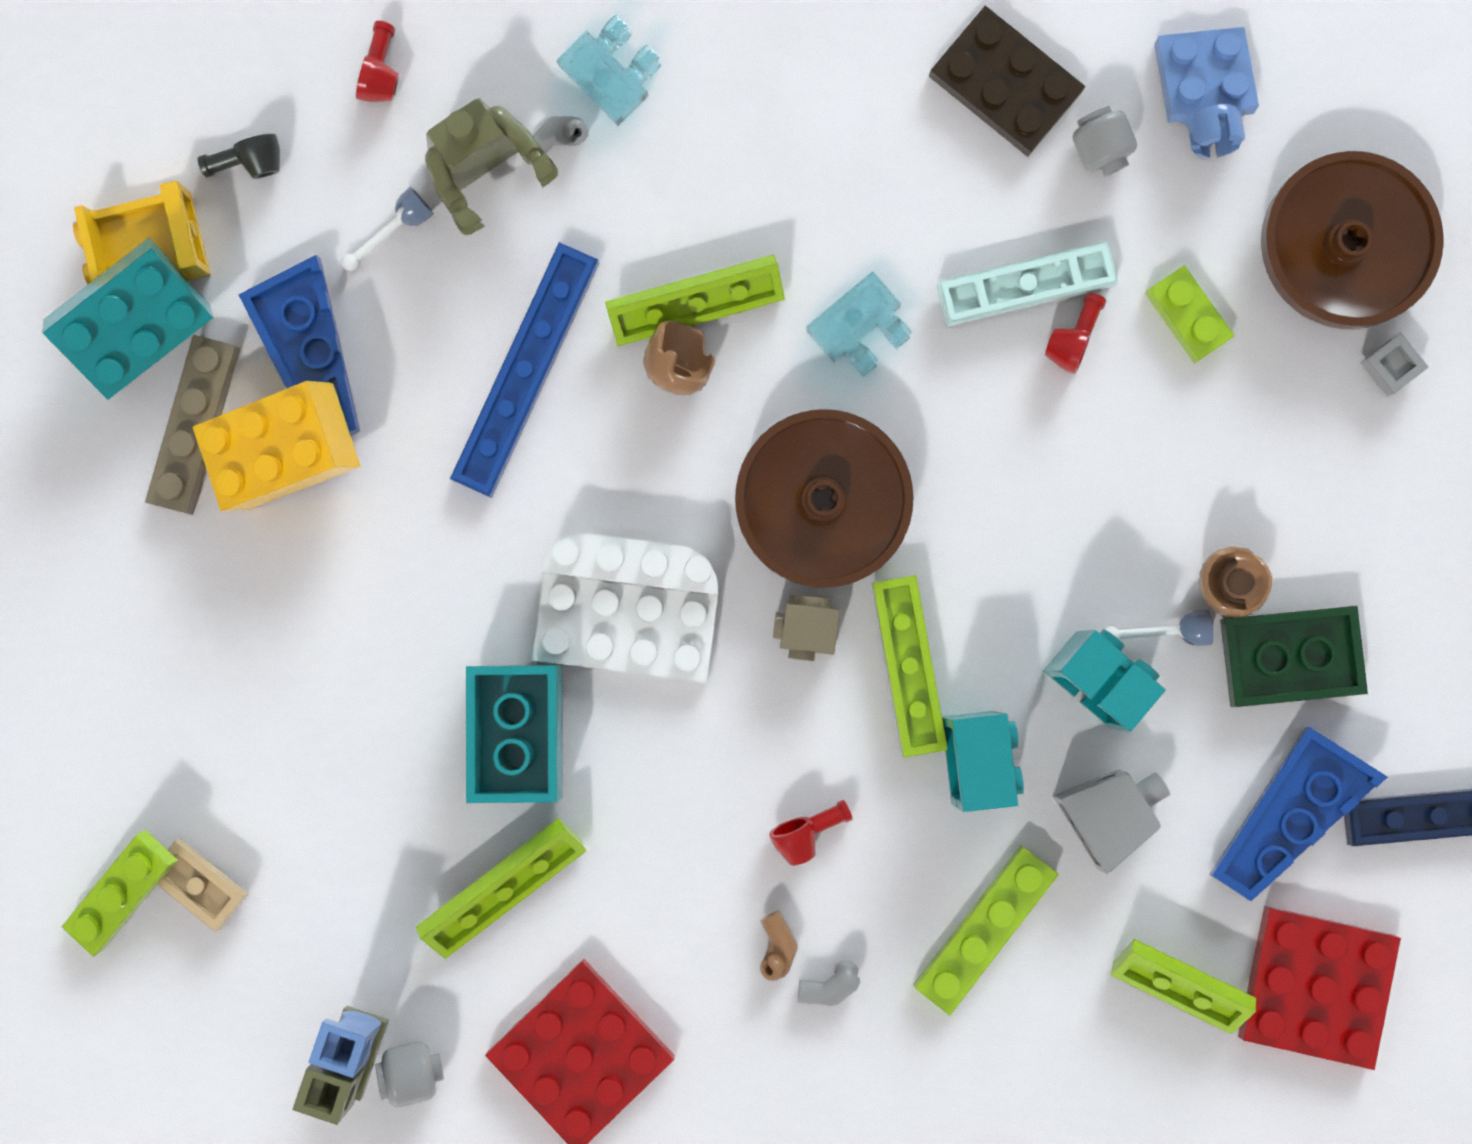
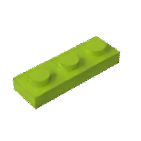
M146 830L135 835L61 927L90 955L96 956L107 947L178 860Z
M1133 939L1113 961L1111 976L1230 1034H1233L1255 1013V997L1136 939Z

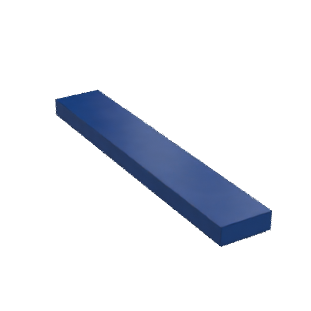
M558 243L450 477L452 481L490 498L493 497L600 264L598 259L565 244Z

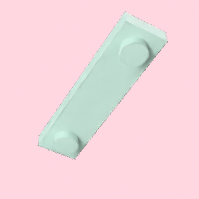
M1108 241L939 281L936 287L946 327L1114 287L1118 284V279Z

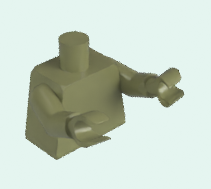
M480 98L471 101L458 111L452 112L446 119L429 129L426 133L428 150L425 154V162L438 196L452 214L457 228L463 235H471L485 227V225L480 222L482 219L467 207L466 198L460 190L519 152L526 163L533 165L536 177L541 183L542 188L558 176V168L551 158L544 153L532 134L505 108L500 106L489 107Z

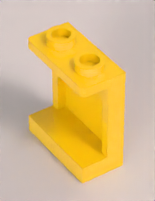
M176 180L160 184L161 194L99 210H90L84 205L74 207L77 221L73 222L72 227L77 243L84 250L86 263L83 264L82 271L87 285L148 237L151 238L188 281L210 276L191 192Z

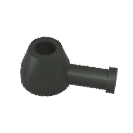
M276 134L253 136L235 143L233 148L209 156L206 154L199 156V168L206 178L214 176L216 172L240 164L244 166L253 179L277 174L280 171V147Z

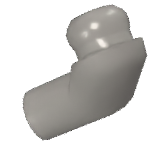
M552 116L543 123L533 137L544 153H547L554 145L574 146L584 142L588 137V127L578 117Z
M851 961L838 962L834 970L835 975L826 982L799 980L798 1003L838 1005L855 992L859 986L860 978L857 976V965Z

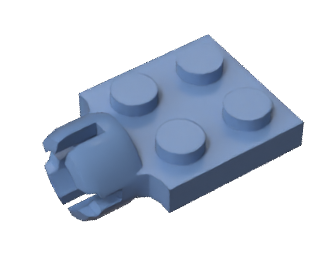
M1238 27L1158 36L1154 46L1168 123L1179 122L1188 128L1191 149L1198 157L1210 158L1209 145L1215 143L1217 158L1238 150L1245 139L1242 116L1254 114L1259 106L1245 28Z

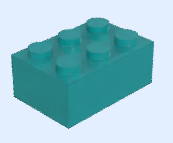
M148 237L44 318L42 333L109 400L214 317L210 304L151 238Z
M562 665L466 666V803H544L560 801L563 798Z

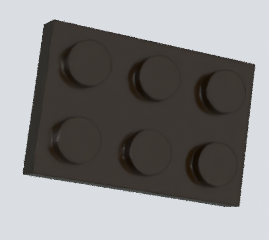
M986 5L930 70L928 76L1027 157L1031 155L1086 87Z

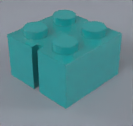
M1105 629L1100 633L1097 630L1076 631L1043 672L1071 696L1075 697L1079 691L1083 692L1085 697L1080 703L1109 728L1131 732L1166 691L1156 681L1160 675L1141 659H1137L1135 663L1127 659V656L1121 652L1125 645Z
M997 711L942 716L948 748L945 751L951 804L956 808L958 807L962 812L1018 806L1017 795L1024 793V782L1021 768L1014 767L1012 749L1018 748V732L1015 721L1008 722V714Z

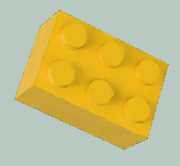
M304 381L193 426L221 512L250 510L361 467L333 383Z

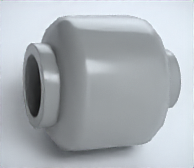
M1106 106L1077 121L1079 128L1074 131L1072 137L1086 170L1097 171L1102 169L1104 176H1108L1129 166L1126 157L1135 152L1137 141L1124 112L1112 111L1110 106Z
M415 1042L387 1049L382 1055V1062L375 1064L381 1100L388 1098L389 1103L394 1107H403L430 1100L436 1092L435 1082L444 1080L439 1053L430 1055L428 1046L423 1042Z

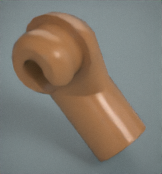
M779 910L770 913L760 920L771 940L764 959L760 964V971L763 977L770 981H776L788 974L798 950L797 942Z

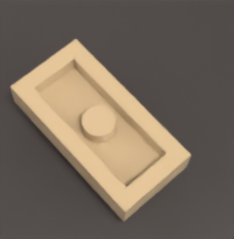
M182 839L175 840L168 848V851L178 861L160 881L158 886L214 932L222 929L249 894Z

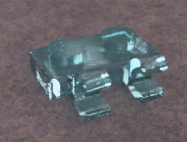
M616 14L604 25L596 39L586 30L556 62L597 106L619 126L648 97V92L642 84L658 71L661 64L658 62L659 57L647 45L634 56L627 69L612 56L631 37V34L627 31L629 26Z
M873 271L806 326V331L833 362H836L845 355L863 377L876 368V363L878 362L875 355L860 342L864 337L877 327L897 350L910 339L909 335L912 333L908 326L893 314L900 308L901 302Z

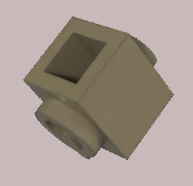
M790 595L789 604H785L784 613L776 612L773 638L781 639L780 648L789 649L788 658L814 661L815 653L834 655L840 610L831 609V599Z

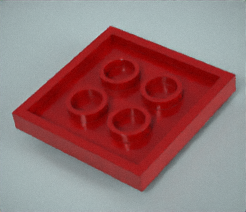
M1264 906L1247 988V994L1256 998L1255 1013L1239 1027L1238 1037L1243 1041L1375 1070L1401 937Z
M585 959L578 963L485 1054L489 1061L567 1144H588L675 1059V1055Z

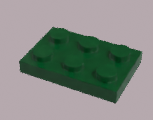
M1358 606L1220 619L1230 707L1368 694Z

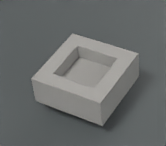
M1402 333L1392 337L1360 362L1387 397L1398 392L1429 368Z

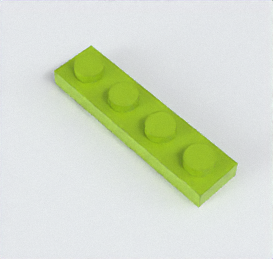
M773 254L605 301L616 343L619 347L650 338L658 325L665 321H675L693 326L783 301L785 296L778 263Z
M913 575L873 582L871 584L902 757L906 758L946 751L948 748L917 576Z
M557 818L418 924L416 930L420 939L444 959H447L584 854L587 849L582 840L560 818Z
M1020 845L914 982V988L950 1016L1059 874Z

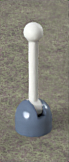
M411 186L396 201V217L354 254H346L342 258L341 263L345 270H356L359 266V260L401 224L418 226L434 214Z
M1209 610L1190 612L1184 616L1177 626L1118 630L1113 626L1105 628V630L1112 633L1118 639L1179 634L1190 645L1205 646L1213 644V622Z

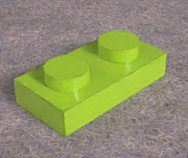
M1185 265L1145 292L1194 364L1235 336Z

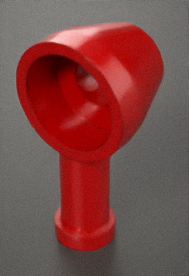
M378 20L373 25L374 34L368 55L364 57L356 88V99L367 102L393 101L399 79V73L384 63L390 40L395 34V27L388 22Z
M1087 293L1083 300L1084 306L1075 328L1054 329L1045 351L1046 357L1063 370L1076 374L1099 313L1106 304V299L1095 293Z
M844 800L837 802L836 806L810 818L798 817L788 820L772 829L769 836L775 849L790 865H800L815 857L816 834L844 821L847 823L853 820L848 805Z

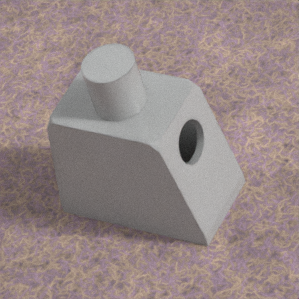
M1116 770L1054 795L1053 798L1096 868L1108 874L1161 827L1160 822L1150 807L1168 797L1170 791L1156 772L1135 784L1128 772Z

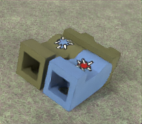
M346 1006L343 1008L339 1022L327 1018L322 1021L308 1062L311 1065L306 1068L292 1110L338 1125L354 1105L355 1100L360 1101L364 1096L389 1020Z

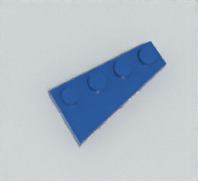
M314 255L238 294L286 389L304 381L333 383L350 435L352 436L360 432L321 258L318 255Z
M1305 727L1209 875L1245 899L1252 901L1289 868L1299 855L1310 845L1313 846L1321 839L1331 826L1342 816L1347 815L1354 809L1364 796L1373 788H1377L1388 776L1314 729Z

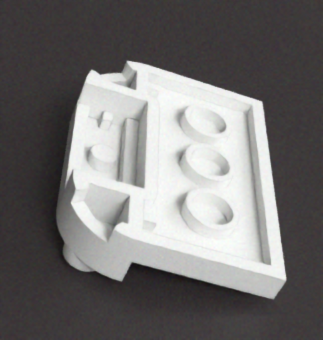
M588 533L572 535L554 544L544 560L541 571L543 573L532 661L707 683L719 589L715 571L702 554L682 545Z

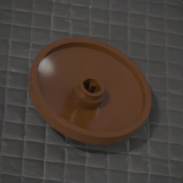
M1344 151L1325 155L1313 160L1295 172L1279 188L1271 200L1264 217L1261 232V251L1265 269L1270 281L1283 300L1304 317L1321 325L1339 329H1361L1376 326L1407 311L1426 293L1435 279L1440 267L1444 246L1443 226L1439 210L1424 184L1411 171L1396 161L1382 155L1363 151Z
M818 409L804 411L774 424L758 438L747 453L741 465L735 488V509L738 524L753 554L768 569L780 577L810 587L827 588L848 585L880 569L895 554L903 542L913 512L914 496L911 475L895 443L870 421L839 410Z

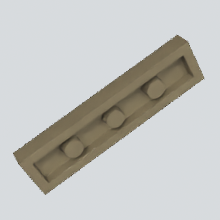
M193 334L145 503L193 515L206 471L193 426L222 415L240 348Z

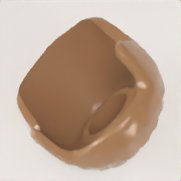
M665 321L658 325L656 331L649 339L643 358L648 378L662 390L676 395H691L701 391L706 386L715 364V357L712 354L709 356L706 354L704 334L695 328L675 321Z
M1228 547L1218 550L1208 556L1199 572L1198 584L1203 601L1207 603L1210 609L1223 616L1245 617L1252 614L1264 605L1272 588L1273 577L1267 564L1248 548Z

